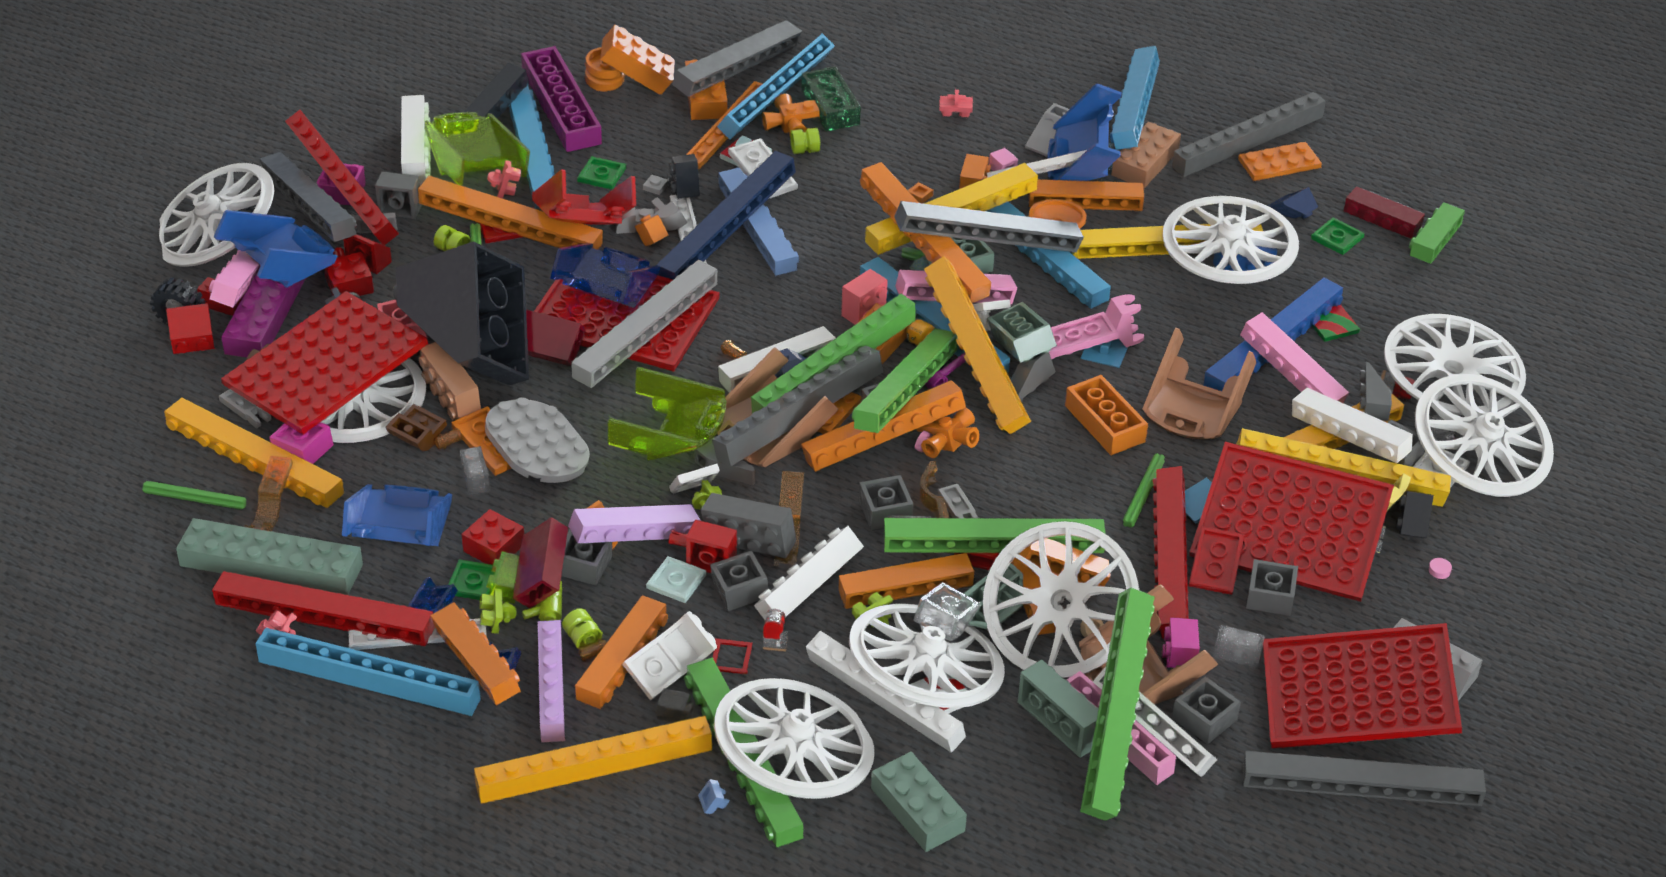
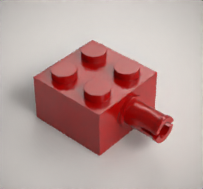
M335 248L333 252L334 255H337L335 263L324 268L325 279L332 295H334L332 289L335 287L338 288L340 294L346 291L357 293L359 296L374 293L372 274L362 252L345 255L343 248Z
M695 519L688 534L672 530L669 536V544L685 547L686 563L712 573L710 564L737 556V530Z

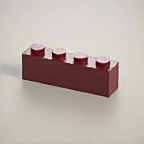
M1357 186L1346 197L1344 212L1410 239L1422 227L1425 213Z

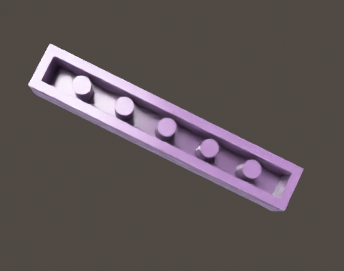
M691 504L574 509L568 527L577 543L669 539L672 530L688 534L695 519L700 520Z
M561 620L538 621L541 742L565 741Z

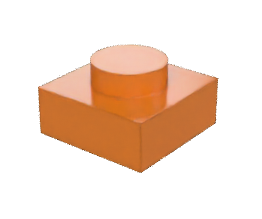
M919 182L908 190L918 203L922 204L933 196V189Z

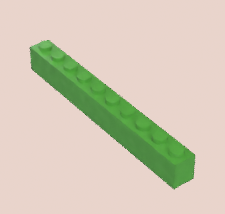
M902 293L751 396L752 413L761 410L768 403L774 402L782 397L783 394L812 379L814 375L820 374L828 369L829 366L853 354L860 347L869 346L875 349L915 321L916 303Z
M935 328L854 408L852 412L854 429L879 433L957 351L956 333Z
M884 518V552L1001 553L1020 534L1042 524L1064 521L1076 522L1091 526L1105 533L1104 519ZM1066 535L1048 538L1066 545ZM1071 536L1072 547L1081 551H1085L1094 544V542L1085 538ZM1099 546L1093 553H1104L1105 549Z
M1131 587L1119 593L1080 811L1102 820L1116 817L1121 808L1120 796L1125 785L1123 778L1129 761L1127 755L1129 746L1132 743V726L1136 720V703L1140 697L1139 685L1144 673L1142 667L1147 655V638L1151 632L1150 620L1155 609L1153 605L1155 596Z
M713 658L687 665V675L684 676L687 688H692L696 705H701L702 716H705L707 721L710 722L711 733L716 738L714 730L716 710L721 700L730 692V689ZM733 708L731 709L729 722L747 723ZM731 731L736 743L758 742L755 735ZM743 752L753 762L760 756L759 753ZM728 759L731 771H736L737 781L740 788H745L746 798L749 805H754L758 822H763L765 825L764 830L767 839L773 840L776 847L803 839V823L788 795L773 791L756 783L740 772ZM766 760L760 766L766 769L767 771L776 774L769 760Z

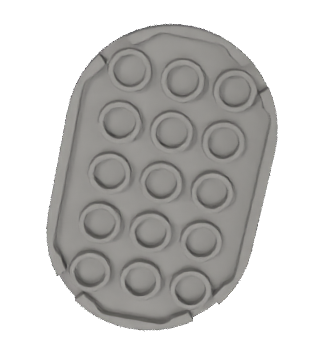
M518 398L517 400L500 402L486 416L485 432L487 437L509 466L522 476L528 478L531 475L534 478H541L540 482L559 483L575 479L585 471L589 461V448L556 407L526 398Z

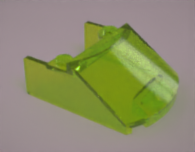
M458 112L435 116L432 122L425 121L424 129L441 175H449L458 185H463L464 173L500 169L502 171L505 161H510L511 167L520 169L521 176L527 177L530 150L494 115L488 114L487 117L477 116V112Z
M637 367L635 392L653 398L652 407L656 411L666 413L667 415L659 430L609 418L608 444L645 454L648 461L696 450L708 443L723 424L726 415L725 391L722 388Z

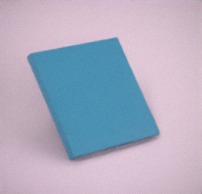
M1119 339L1112 340L1109 343H1102L1084 349L1081 359L1120 368L1128 347H1125Z
M1207 477L1185 491L1186 515L1195 524L1200 521L1212 484Z

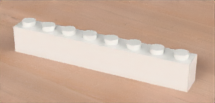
M819 631L806 646L809 659L949 752H953L966 737L963 723L939 707L908 700L876 683L860 668L851 650L822 631Z

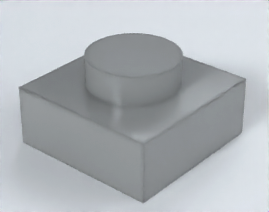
M651 175L643 184V190L660 195L668 186V181L659 176Z

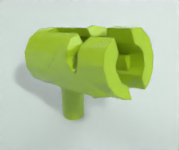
M562 581L560 582L559 591L538 603L536 607L522 611L523 618L528 619L539 615L540 621L561 620Z

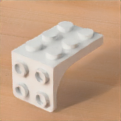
M688 611L674 625L624 661L622 665L651 700L687 673V665L705 660L717 648L714 637L702 627L700 619Z

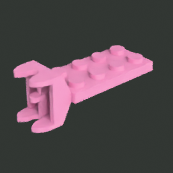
M1121 295L1111 298L1106 313L1101 312L1051 327L1057 346L1049 351L1051 359L1082 349H1088L1102 343H1109L1118 338L1125 347L1142 342L1144 334L1132 335V333L1138 330V325L1131 324L1134 322V317L1131 315L1138 313L1141 310V305H1127L1135 300V296Z

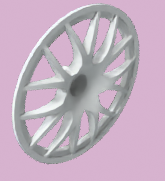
M237 163L213 170L188 185L173 199L160 218L159 238L162 244L163 260L174 266L189 267L207 263L233 250L235 245L231 241L219 242V240L214 238L225 210L238 211L256 205L252 213L267 214L274 195V184L269 173L264 168L255 164ZM233 172H247L234 184ZM228 173L225 186L219 193L214 195V178ZM253 175L258 177L259 180L252 187L237 195ZM207 182L205 192H201L198 195L191 193L198 186ZM261 188L260 196L253 197ZM185 197L193 200L195 206L193 211L181 212L175 210ZM171 214L182 219L165 228ZM187 228L177 238L167 243L164 242V233L176 232ZM203 234L200 245L195 253L185 254ZM213 242L214 246L211 247V248H208V247L210 246V244ZM182 245L177 253L167 248Z
M1211 196L1187 202L1169 215L1163 227V242L1170 256L1188 271L1217 282L1247 284L1276 277L1293 264L1299 249L1297 233L1284 216L1262 203L1240 197ZM1219 203L1218 217L1206 212L1200 206ZM1223 203L1242 205L1241 217L1237 215L1224 217ZM1246 206L1265 213L1262 216L1245 221ZM1194 210L1211 226L1196 224L1183 215ZM1270 218L1280 225L1278 228L1264 232L1252 230ZM1179 220L1190 230L1175 231L1174 228ZM1284 231L1287 236L1288 243L1277 241L1271 238L1277 236L1278 234ZM1175 237L1205 241L1200 244L1180 246ZM1256 246L1287 250L1283 256H1276L1264 252ZM1221 252L1223 255L1216 268L1201 263L1214 253ZM1187 253L1200 254L1195 259H1193ZM1240 254L1246 257L1257 269L1242 271L1236 256ZM1260 260L1274 263L1264 267ZM1228 263H1229L1230 266L1232 267V269H1233L1234 271L1223 270V269H1224V268L1228 265Z
M1427 314L1412 317L1398 324L1391 331L1385 343L1384 358L1390 374L1401 388L1417 400L1423 394L1417 387L1425 380L1433 377L1441 379L1458 374L1482 376L1480 374H1492L1511 381V389L1520 395L1525 386V368L1516 350L1498 333L1470 319L1446 314ZM1433 327H1445L1444 335ZM1450 328L1469 333L1465 345L1459 348L1455 346L1451 339ZM1423 329L1435 341L1438 348L1431 346L1411 332ZM1474 335L1484 341L1473 344ZM1404 337L1415 345L1397 347L1400 340ZM1490 347H1494L1502 355V357L1483 359L1473 357L1476 353ZM1395 353L1419 356L1428 362L1397 364ZM1508 363L1511 373L1498 367V365ZM1400 370L1422 372V374L1412 385ZM1472 384L1473 389L1479 394L1485 405L1478 406V408L1489 413L1490 401L1485 389L1490 390V388ZM1461 385L1449 387L1466 402ZM1443 391L1433 398L1452 414L1463 415L1455 405L1438 401L1445 394ZM1507 396L1497 401V411L1499 412L1511 406L1514 401Z
M408 358L401 363L406 369L386 374L321 421V423L328 425L338 418V429L330 428L333 442H362L389 434L385 427L397 414L392 417L387 416L377 410L370 402H382L401 408L402 410L398 413L402 415L413 404L422 407L426 395V382L421 376L422 371L418 365ZM411 375L414 381L413 385L401 388L379 387L382 384ZM413 392L408 403L395 398ZM353 409L361 413L364 421L363 428L343 429L347 414ZM368 415L381 421V423L369 426Z
M1458 374L1435 381L1419 398L1415 410V426L1420 443L1433 463L1443 473L1450 475L1451 479L1485 495L1510 497L1518 496L1534 489L1547 477L1552 466L1554 454L1551 435L1536 409L1513 389L1483 376ZM1467 384L1466 402L1449 387ZM1472 384L1490 388L1489 413L1477 407L1473 396ZM1443 391L1465 417L1452 414L1433 398ZM1496 391L1504 394L1516 404L1498 412ZM1430 405L1444 420H1429ZM1521 407L1533 421L1522 427L1509 428L1505 425L1503 418ZM1536 426L1542 445L1520 435ZM1430 427L1455 431L1463 435V437L1450 441H1435ZM1509 444L1542 452L1540 464L1520 456ZM1441 449H1453L1458 451L1456 452L1452 460H1450ZM1475 450L1478 457L1473 475L1455 464L1463 453ZM1493 455L1502 461L1516 479V482L1503 483L1494 465ZM1517 465L1536 471L1524 479ZM1483 467L1492 481L1478 478Z
M1066 521L1052 522L1027 530L1012 540L1001 551L987 576L983 594V611L991 638L1005 657L1025 670L1036 663V661L1029 659L1028 655L1038 633L1045 625L1054 623L1056 632L1048 665L1053 667L1062 678H1070L1079 671L1085 674L1097 669L1107 662L1110 643L1107 645L1091 619L1114 621L1115 615L1090 610L1085 603L1093 595L1119 594L1126 590L1097 586L1117 566H1119L1124 577L1126 589L1131 587L1139 590L1136 573L1131 561L1113 539L1100 530L1085 524ZM1066 535L1065 565L1063 571L1057 576L1051 572L1044 539ZM1071 536L1085 538L1094 542L1073 562ZM1039 541L1041 568L1019 555L1021 551ZM1101 546L1114 558V561L1085 583H1079L1077 575L1082 565ZM1017 558L1040 577L1041 587L1031 590L1004 578L1003 575L1013 559ZM1001 581L1023 594L997 605V595ZM1064 598L1070 602L1066 609L1060 605V603H1063ZM1033 603L1038 606L1035 615L1003 631L998 617L999 610L1019 604ZM1074 620H1083L1103 646L1100 652L1087 660L1082 658L1072 638L1070 627ZM1032 627L1024 652L1021 654L1014 648L1006 636ZM1065 637L1071 650L1080 662L1055 666L1056 657Z
M912 604L884 605L863 613L854 622L850 631V650L860 668L876 683L908 700L935 707H968L990 699L997 693L1003 683L1005 674L1004 664L993 643L972 625L962 623L958 618L949 613ZM899 613H917L922 632L910 630L902 621ZM893 614L896 628L877 620V618ZM925 615L945 620L947 623L940 628L930 626ZM871 624L895 641L877 638L864 630ZM954 625L970 634L968 638L958 643H949L944 640L945 633ZM976 639L987 653L966 650V648ZM864 640L878 649L867 650ZM873 658H897L904 661L893 666L881 667ZM961 661H991L992 671L977 669ZM923 671L929 679V690L910 685L908 682L915 673ZM945 673L951 675L972 690L958 691L947 679ZM904 674H905V677H904V680H903V681H901V680H899L898 678L894 677V675H904ZM973 678L989 679L983 685H980ZM938 685L945 692H936V686Z
M770 678L754 680L732 689L721 700L716 710L714 730L718 744L725 756L748 778L773 791L801 798L834 797L857 787L865 780L874 760L873 741L858 715L843 701L818 687L788 679ZM777 688L776 706L764 699L756 691ZM783 689L804 692L803 709H795L789 712L784 705ZM748 694L771 719L759 717L747 711L737 701ZM810 695L822 699L832 705V707L811 714ZM733 708L747 723L729 722L731 709ZM837 711H840L851 723L846 727L834 730L822 729L816 725ZM855 729L861 746L848 743L839 738ZM731 731L760 735L768 739L753 743H736ZM823 747L861 754L860 762L857 765L845 762L830 754ZM743 752L759 753L760 756L753 762ZM784 753L787 760V765L780 776L760 767L766 760L776 754ZM805 757L812 761L829 781L813 783L807 774L803 758ZM832 768L850 771V773L837 778ZM792 769H794L801 781L787 779Z

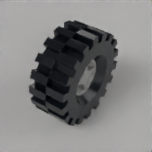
M170 278V280L165 279L158 286L150 298V305L153 306L151 308L152 311L157 312L155 316L158 319L161 317L163 319L162 322L166 324V322L168 323L167 308L204 304L205 299H201L202 293H197L196 290L198 288L195 286L191 287L190 282L186 281L184 283L183 279L178 278L176 281L175 278Z

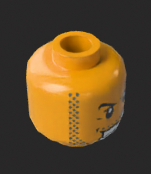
M917 319L908 325L906 330L907 339L910 343L918 346L935 327L922 319Z

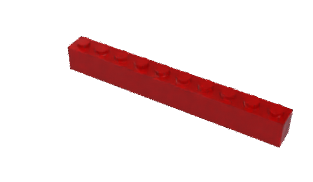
M299 110L288 118L285 122L383 245H386L399 235L303 112Z
M1182 466L1156 469V478H1153L1154 491H1157V493H1153L1154 505L1157 506V508H1153L1154 519L1157 521V523H1154V533L1157 538H1154L1155 551H1158L1157 554H1154L1155 566L1158 567V569H1154L1156 583L1158 582V585L1161 584L1174 598L1173 601L1156 612L1161 620V626L1158 631L1161 632L1162 639H1164L1165 627H1169L1170 618L1189 619L1185 479Z
M223 571L212 589L216 605L271 616L277 610L286 617L293 613L297 616L295 621L344 631L356 630L361 631L364 635L370 633L375 634L379 638L398 639L405 643L425 647L435 629L430 616L433 614L432 611Z

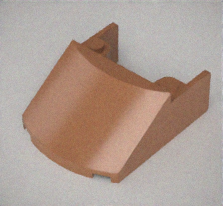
M1175 328L1143 406V411L1154 423L1171 433L1192 439L1221 437L1243 402L1242 397L1256 365L1254 354L1248 351L1239 376L1230 377L1226 381L1223 390L1218 391L1185 380L1189 366L1185 359L1177 356L1184 338L1180 329Z
M776 347L710 412L718 435L722 431L736 425L737 422L751 416V396L777 379L775 374L788 362V359ZM824 396L794 428L743 460L760 467H767L802 448L801 444L809 441L837 412L838 408Z
M1161 584L1147 593L1155 596L1153 603L1155 609L1150 620L1151 632L1149 637L1155 634L1161 626V620L1156 612L1174 600L1172 595ZM1108 621L1098 628L1107 645L1111 641L1114 621ZM1093 632L1079 642L1081 656L1084 660L1096 655L1103 649V646ZM1147 638V655L1143 661L1142 669L1144 673L1140 681L1139 692L1155 705L1182 695L1183 689L1216 667L1218 663L1206 650H1203L1185 664L1177 665L1168 671ZM1107 662L1097 669L1085 673V675L1093 682L1106 667Z

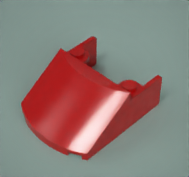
M561 169L532 193V200L549 218L555 220L595 225L622 224V216L636 206L635 176L627 178L602 197L599 203H589L588 195L566 194V171Z

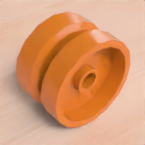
M602 47L593 49L586 56V84L597 91H612L619 88L624 82L625 74L601 60Z

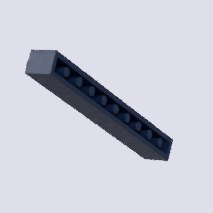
M774 151L753 173L657 264L659 276L674 280L696 261L704 262L796 172L794 158L778 151Z

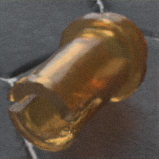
M725 340L721 345L722 353L724 355L728 354L734 359L747 355V352L736 346L732 340Z
M455 428L445 434H437V437L434 438V443L439 450L442 448L445 450L447 446L461 441L462 434L458 428Z
M597 639L595 643L578 648V652H581L579 655L584 662L596 657L606 645V641L604 639Z

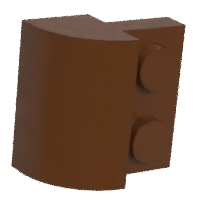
M413 404L403 415L398 413L385 428L389 434L422 451H428L436 444L434 439L447 426V422L445 419Z

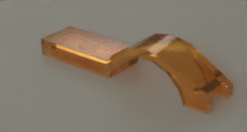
M270 457L258 489V508L255 519L250 526L245 525V527L272 531L274 529L280 511V498L293 465L292 458Z
M930 461L921 476L920 501L929 511L935 512L936 518H949L944 497L936 496L927 489L930 485L936 483L934 474L937 472L936 462Z
M782 471L779 506L791 508L796 543L786 558L775 556L774 567H779V563L792 564V566L797 564L804 473Z

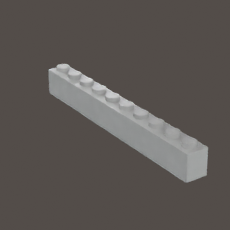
M700 260L690 265L682 274L678 275L668 285H665L661 291L653 295L646 303L639 306L635 312L627 316L624 321L615 326L605 336L601 337L598 342L589 347L582 355L575 358L571 365L572 378L590 388L595 386L717 285V269Z

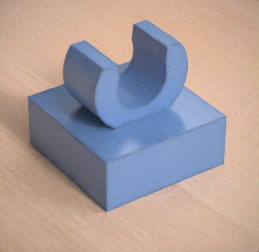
M710 779L698 795L704 813L712 814L717 808L723 809L729 803L728 799H724L726 791L720 788L717 780Z

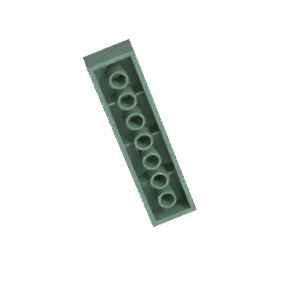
M196 518L192 519L176 548L179 565L182 567L223 573V571L344 595L349 594L363 566L361 547Z

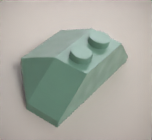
M1010 563L1003 577L1023 587V573ZM986 575L947 606V610L964 624L988 630L983 611V594L988 576ZM1001 581L997 595V605L1023 594ZM1023 604L999 610L1000 624L1018 611Z

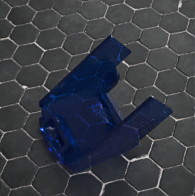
M592 243L558 248L550 279H562V284L633 308L636 307L653 283L661 267L659 265L649 266L650 261L612 248L604 247L603 250L592 248Z

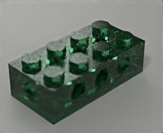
M836 66L802 73L801 91L807 100H815L820 110V116L817 118L825 131L860 125L861 106Z

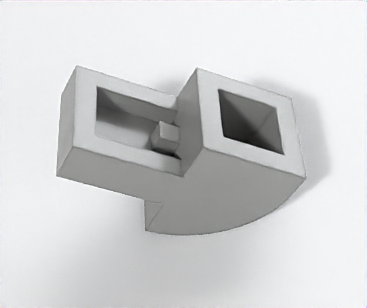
M658 197L651 201L655 206V214L653 215H659L666 230H676L688 223L672 201L666 206Z
M632 208L622 216V224H615L616 234L636 232L635 225L641 223L639 219L648 214L653 217L654 209Z

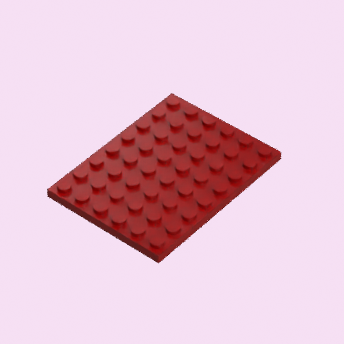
M574 253L534 312L581 323L586 330L581 346L589 348L673 280ZM708 291L627 359L675 371L719 300L720 292Z
M346 291L237 368L230 371L221 380L222 384L304 435L428 345L427 337Z
M1225 442L1190 549V556L1195 557L1201 526L1245 534L1238 569L1252 572L1254 559L1298 566L1296 585L1361 602L1394 485Z
M1447 623L1263 639L1271 748L1462 733Z

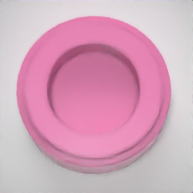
M923 431L916 441L915 450L922 453L921 443L932 437V435Z
M1435 558L1431 560L1429 573L1433 577L1444 579L1449 577L1452 565L1446 559Z

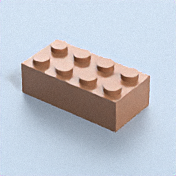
M1147 122L1142 128L1138 147L1125 148L1120 151L1121 156L1113 162L1112 176L1130 183H1143V188H1145L1173 158L1174 151L1179 149L1181 134L1158 126L1155 123Z
M436 342L423 347L420 350L421 357H419L420 365L423 368L421 376L426 384H430L433 395H438L441 406L448 409L450 418L457 420L480 410L478 387L463 366L458 364Z

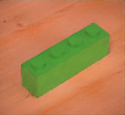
M1443 202L1439 209H1435L1432 218L1427 219L1425 227L1419 229L1417 237L1412 238L1409 244L1411 249L1410 256L1431 264L1461 226L1465 210Z

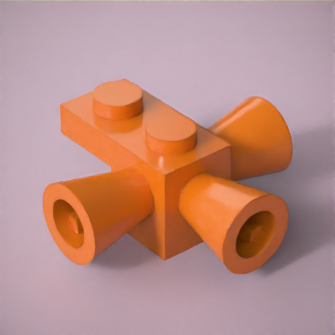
M781 94L774 101L779 113L762 112V123L765 130L781 125L784 133H791V130L800 129L806 132L807 128L802 124V119L819 117L820 110L815 100L792 103L790 95Z
M964 408L957 411L953 418L943 417L917 428L919 432L926 431L934 435L921 443L923 452L931 458H936L941 450L954 452L962 444L974 448L979 441V430L976 427H968L975 422L973 413L969 409Z

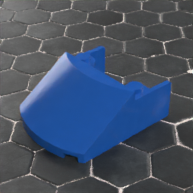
M1095 84L1054 124L1053 129L1056 132L1054 139L1051 138L1049 141L1047 159L1084 150L1087 151L1070 167L1048 171L1049 179L1089 181L1108 176V168L1121 156L1120 151L1108 147L1109 121L1113 117L1112 105L1122 96L1121 92Z
M225 210L214 234L216 240L231 241L236 249L245 251L261 265L257 274L259 278L272 279L280 282L286 288L334 264L337 259V255L333 254V247L323 237L306 225L300 227L294 224L296 219L292 217Z
M367 484L344 502L342 536H348L352 533V537L438 546L452 503V494L448 493L443 497L438 496L439 491L398 485H384V489H372V484Z

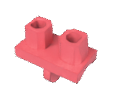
M955 90V95L940 96V111L943 116H951L952 112H959V116L969 117L970 112L972 113L973 97L959 95V90Z
M505 161L502 173L499 169H496L495 172L493 171L488 174L487 179L491 186L496 187L498 185L497 189L499 192L497 197L503 198L504 195L514 196L516 184L508 181L518 182L521 170L511 167L510 161Z
M277 610L271 615L269 620L264 619L261 621L256 632L261 635L265 628H270L296 635L295 630L291 629L289 625L296 620L297 616L291 613L286 617Z

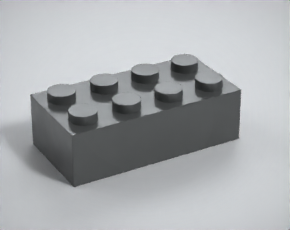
M711 493L701 508L703 522L737 530V548L786 558L796 543L791 508Z

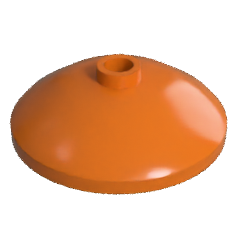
M1043 200L1035 203L1029 210V217L1077 223L1079 229L1086 223L1085 211L1079 205L1066 200Z

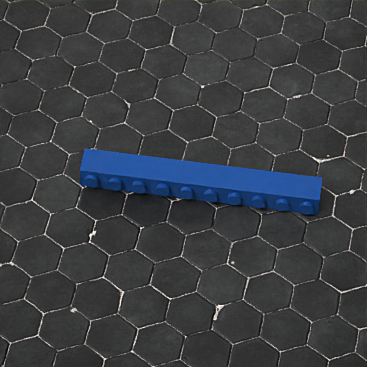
M1322 278L1273 317L1271 321L1295 341L1296 338L1301 334H1305L1312 325H1315L1320 320V315L1326 316L1330 313L1333 306L1337 307L1342 303L1343 287L1326 278ZM1244 340L1205 371L1204 386L1222 391L1230 377L1239 376L1248 351L1253 352L1256 359V365L1252 374L1257 373L1261 366L1269 362Z

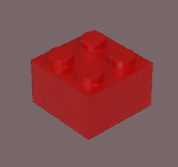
M489 509L462 533L463 552L485 564L502 566L521 549L524 527Z

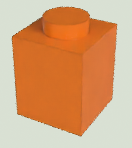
M648 214L639 219L641 223L635 225L645 246L654 244L669 235L659 215L651 217Z

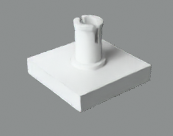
M1010 300L973 304L986 331H991L987 321L991 311L1011 307Z

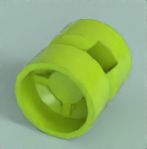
M817 128L807 129L806 132H803L802 129L791 130L790 139L793 154H802L805 150L809 153L820 151V136Z
M447 225L441 226L434 236L435 248L442 251L471 242L469 235Z
M585 609L571 611L562 622L563 629L580 651L596 647L602 640V631Z

